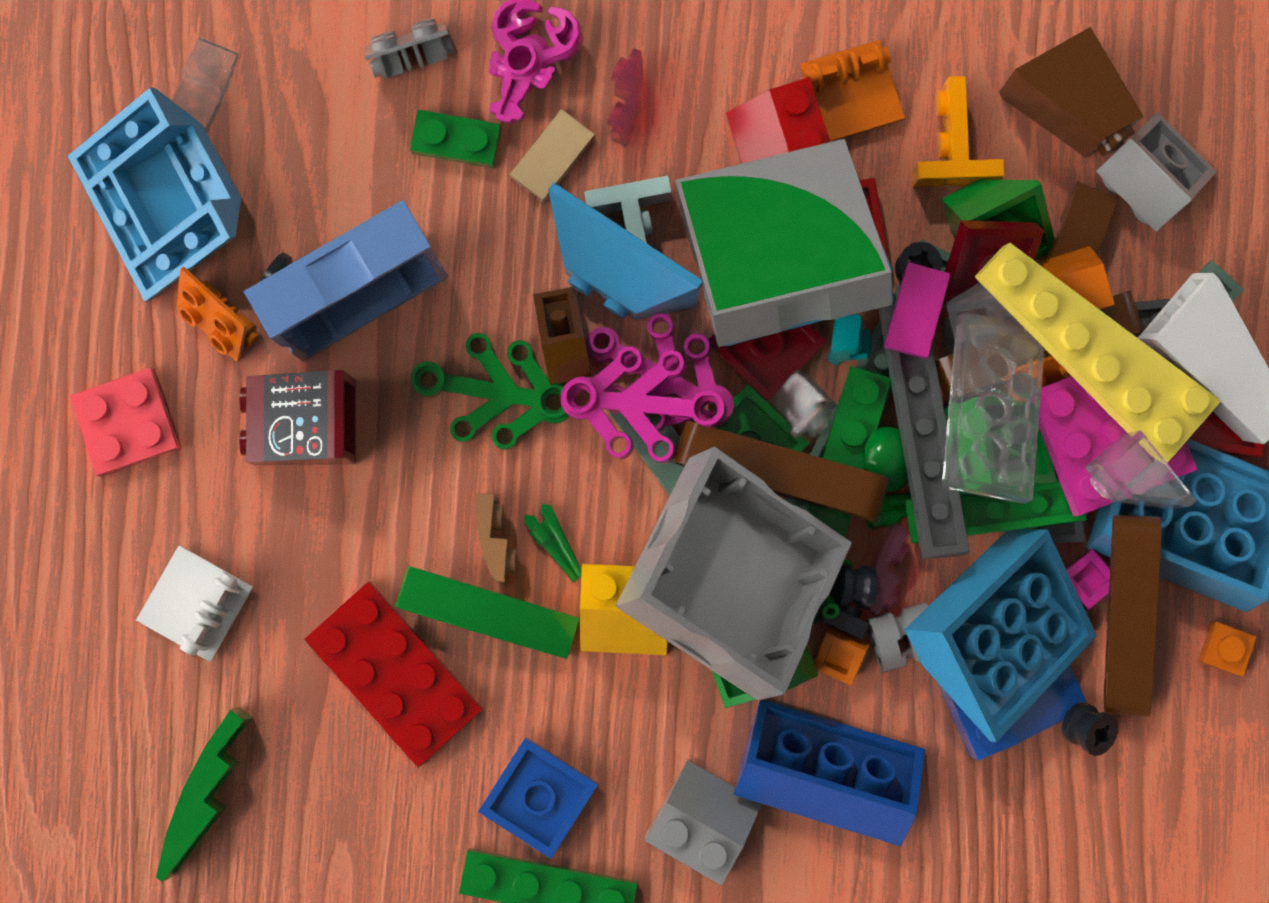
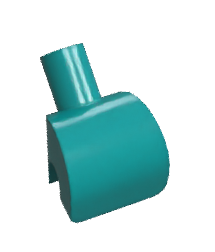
M852 314L835 320L831 351L828 353V360L831 364L838 366L844 361L868 359L870 357L872 347L870 329H863L864 322L860 315Z

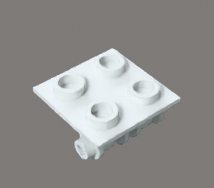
M179 545L136 621L181 645L180 649L192 656L197 654L211 662L251 593L253 586Z

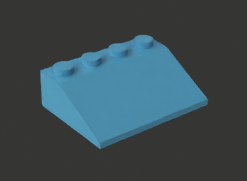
M1188 439L1187 444L1197 470L1100 507L1086 548L1111 557L1112 521L1114 515L1160 516L1162 536L1159 577L1248 612L1266 602L1269 597V471Z
M1043 529L1006 531L904 629L922 666L989 741L997 742L1097 637L1048 530Z

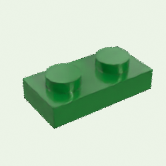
M417 110L410 152L414 155L494 169L502 129L501 124Z

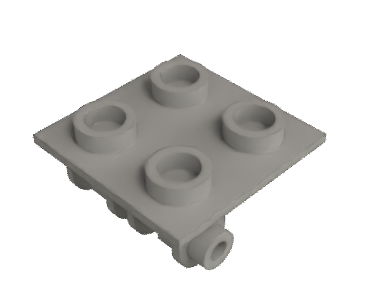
M431 18L411 25L412 32L399 37L396 36L395 31L372 37L371 46L365 48L364 57L365 60L377 58L370 61L374 77L383 75V78L387 79L388 77L404 73L398 50L402 52L408 72L412 71L405 49L410 46L414 48L420 68L424 67L417 45L420 43L428 65L441 60H447V55L455 53L450 36L441 38V36L448 35L446 23L437 24L435 18Z

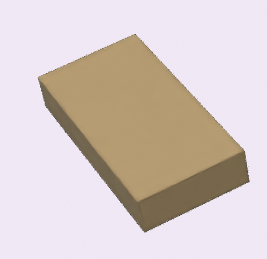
M561 109L510 173V178L544 203L549 197L548 189L554 182L558 185L594 140L595 134Z

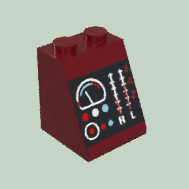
M344 370L246 376V387H241L239 397L240 410L242 413H246V430H241L239 437L241 455H246V463L252 465L356 464V380Z

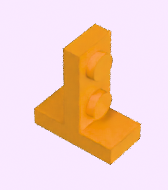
M966 76L948 77L942 90H937L936 114L937 116H943L944 132L938 133L937 150L939 158H945V161L917 162L912 170L913 188L967 186L979 179L1001 180L1004 177V159L969 160Z

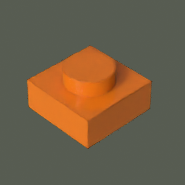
M1211 621L1198 662L1236 676L1244 677L1257 636L1216 621Z
M830 626L814 661L816 670L852 686L870 643Z

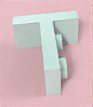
M663 176L584 191L586 204L601 214L621 210L625 230L646 243L645 236L652 235L651 221L648 209L640 211L639 207L671 201V188L669 177Z

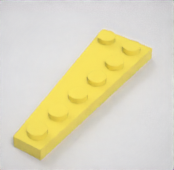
M1008 243L1002 246L976 274L975 278L1158 465L1167 464L1221 402L1216 396L1013 244Z

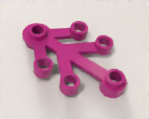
M658 313L653 315L648 321L647 328L652 339L656 341L660 357L666 351L675 350L672 338L674 325L671 318L666 314ZM658 322H666L669 325L667 331L662 334L655 333L653 328ZM608 327L594 329L586 340V348L590 357L599 364L613 362L616 360L618 352L626 347L621 344L617 333ZM692 334L685 340L684 350L688 359L694 362L699 388L680 376L678 378H668L648 395L661 397L676 395L682 399H693L696 394L702 391L716 392L725 401L727 406V415L724 421L716 426L719 427L725 424L733 414V398L726 388L715 384L709 361L711 348L708 339L702 334ZM601 337L610 339V344L605 349L595 347L596 341ZM695 342H701L705 345V349L700 354H693L690 352V346ZM628 354L624 358V366L627 368L633 367L637 363L636 354ZM644 357V367L637 374L643 376L656 363ZM672 357L667 360L665 365L667 371L677 370L679 367L678 358ZM612 385L606 391L622 393L625 388L620 385ZM703 408V416L705 418H712L717 413V410L708 411ZM609 410L610 412L615 414L621 413L620 411ZM659 415L661 420L655 428L660 433L665 427L694 419L690 417Z
M631 346L622 348L618 352L616 360L592 379L576 377L564 386L561 393V404L564 411L572 418L578 420L588 419L606 442L607 452L616 459L628 458L634 450V443L627 434L616 430L602 409L620 411L648 446L650 457L662 464L673 460L676 455V446L668 437L662 436L644 413L690 417L704 427L720 425L727 415L725 401L713 391L699 392L693 399L648 395L668 378H678L686 371L687 363L685 358L675 350L664 352L659 358V363L622 393L607 392L606 390L625 373L630 375L639 373L645 363L642 353ZM628 354H636L637 363L633 367H625L624 358ZM672 357L679 358L680 364L677 370L667 371L665 367L667 360ZM582 392H588L590 394L588 404L578 406V395ZM707 404H715L717 406V413L712 418H705L703 416V408ZM619 438H624L627 443L626 449L621 453L614 452V442ZM661 442L668 443L669 452L667 455L657 457L655 454L656 446Z

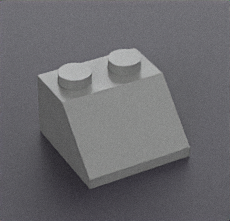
M1157 112L1096 172L1102 177L1103 183L1108 190L1120 195L1132 207L1135 217L1140 222L1150 225L1155 231H1158L1198 194L1217 171Z
M687 759L647 829L645 842L722 886L744 847L762 804L735 796V787Z

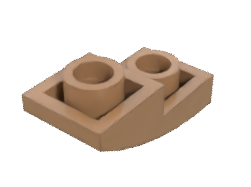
M477 493V528L483 556L495 582L507 583V574L515 575L517 549L510 548L509 539L494 538V530H502L504 505L497 504V496L494 494Z

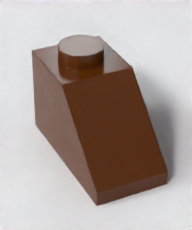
M569 287L533 294L541 346L550 385L562 382L568 383L576 377H592L575 288Z

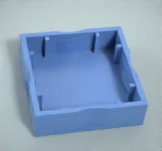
M401 200L243 292L270 339L281 347H288L294 356L305 361L374 319L444 281L449 276L405 201Z

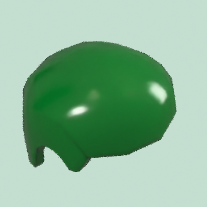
M879 427L871 434L865 445V464L867 471L890 479L887 492L903 488L908 483V476L899 429Z

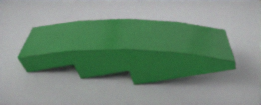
M407 566L395 604L396 608L564 659L568 658L580 619L573 615L412 566Z
M240 707L230 709L204 747L183 787L166 832L156 873V878L162 883L175 875L226 809V806L213 796L240 763L227 753V750L253 718Z

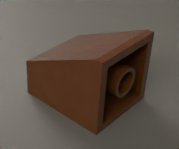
M1091 27L1016 68L999 91L1003 100L1084 157H1088L1097 151L1103 157L1124 144L1126 139L1135 134L1133 126L1144 117Z

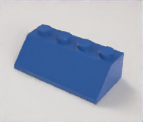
M761 699L757 706L741 760L734 795L902 846L917 815L925 749Z

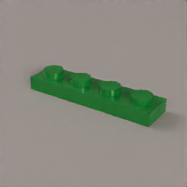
M853 366L849 367L823 453V459L865 470V445L871 434L878 428L891 383L890 377ZM808 504L807 512L844 538L846 537L851 515Z
M1059 479L1056 480L1057 483L990 495H960L967 537L1086 521L1087 518L1086 513L1073 517ZM912 499L905 500L911 544L919 543Z
M468 849L459 894L502 903H634L637 881Z

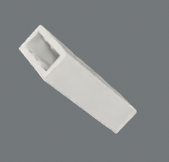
M1193 273L1141 333L1138 339L1216 396L1221 402L1213 412L1243 441L1265 444L1269 441V368L1221 280L1214 273Z

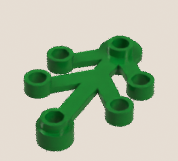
M474 333L468 337L466 350L472 358L481 363L493 382L448 375L444 373L439 365L429 361L418 364L411 373L412 387L424 397H434L444 391L489 399V401L469 415L457 417L452 421L450 425L451 435L462 443L473 440L479 428L514 404L531 408L511 424L504 423L495 427L492 432V440L502 450H509L515 447L520 436L543 420L557 424L564 422L570 417L562 406L558 410H551L547 407V399L552 395L561 397L562 390L566 384L562 382L550 385L548 377L533 357L532 347L523 340L511 343L508 347L507 355L514 366L523 369L535 390L516 386L493 353L490 339L482 333ZM477 339H482L487 344L486 350L481 354H476L471 350L472 343ZM519 346L528 349V357L523 361H517L513 358V351ZM427 373H433L437 376V383L432 388H426L422 384V378ZM461 422H468L471 425V432L466 437H460L456 434V427ZM503 429H509L513 433L512 441L506 445L500 444L497 439L498 433Z

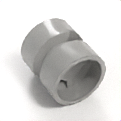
M926 602L902 608L901 614L898 617L888 612L867 618L872 648L883 673L906 667L910 658L920 663L904 629L928 607Z

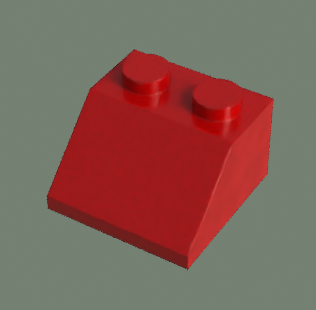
M810 77L769 89L726 112L741 164L831 142Z

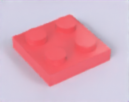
M147 368L70 395L96 476L101 477L181 449L155 370L152 368Z

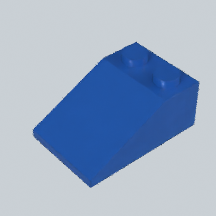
M1070 664L997 742L989 741L939 685L968 755L978 761L1019 744L1061 722L1069 709L1080 702L1087 703Z

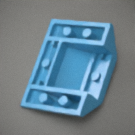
M149 88L68 155L72 166L145 302L151 301L178 281L180 269L183 266L188 271H191L236 237L241 196L214 145L200 122L156 88Z
M554 182L552 183L548 191L566 274L570 276L568 283L586 296H589L593 291L606 300L603 306L621 319H625L627 314L638 320L652 317L658 313L668 314L695 308L700 298L702 279Z

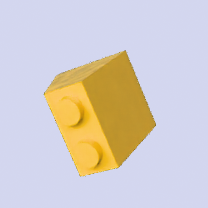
M582 564L580 594L581 651L666 655L667 640L615 607L635 566Z

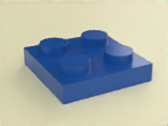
M525 737L478 812L552 859L598 786V782L528 737Z

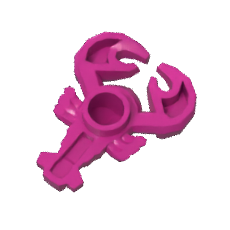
M509 0L496 10L491 30L494 39L505 51L504 57L497 51L492 52V58L490 59L491 67L489 68L491 75L503 78L502 98L500 101L490 104V112L496 114L498 120L512 125L515 124L516 120L522 122L526 115L519 107L520 104L525 101L533 87L544 89L555 72V67L550 66L547 68V66L561 60L564 62L569 61L579 53L583 42V35L580 23L571 12L559 7L549 8L547 13L557 18L561 24L558 28H555L553 22L545 20V29L554 45L548 47L546 40L540 35H528L517 39V37L533 28L539 20L532 16L523 19V16L531 12H543L541 5L531 0Z

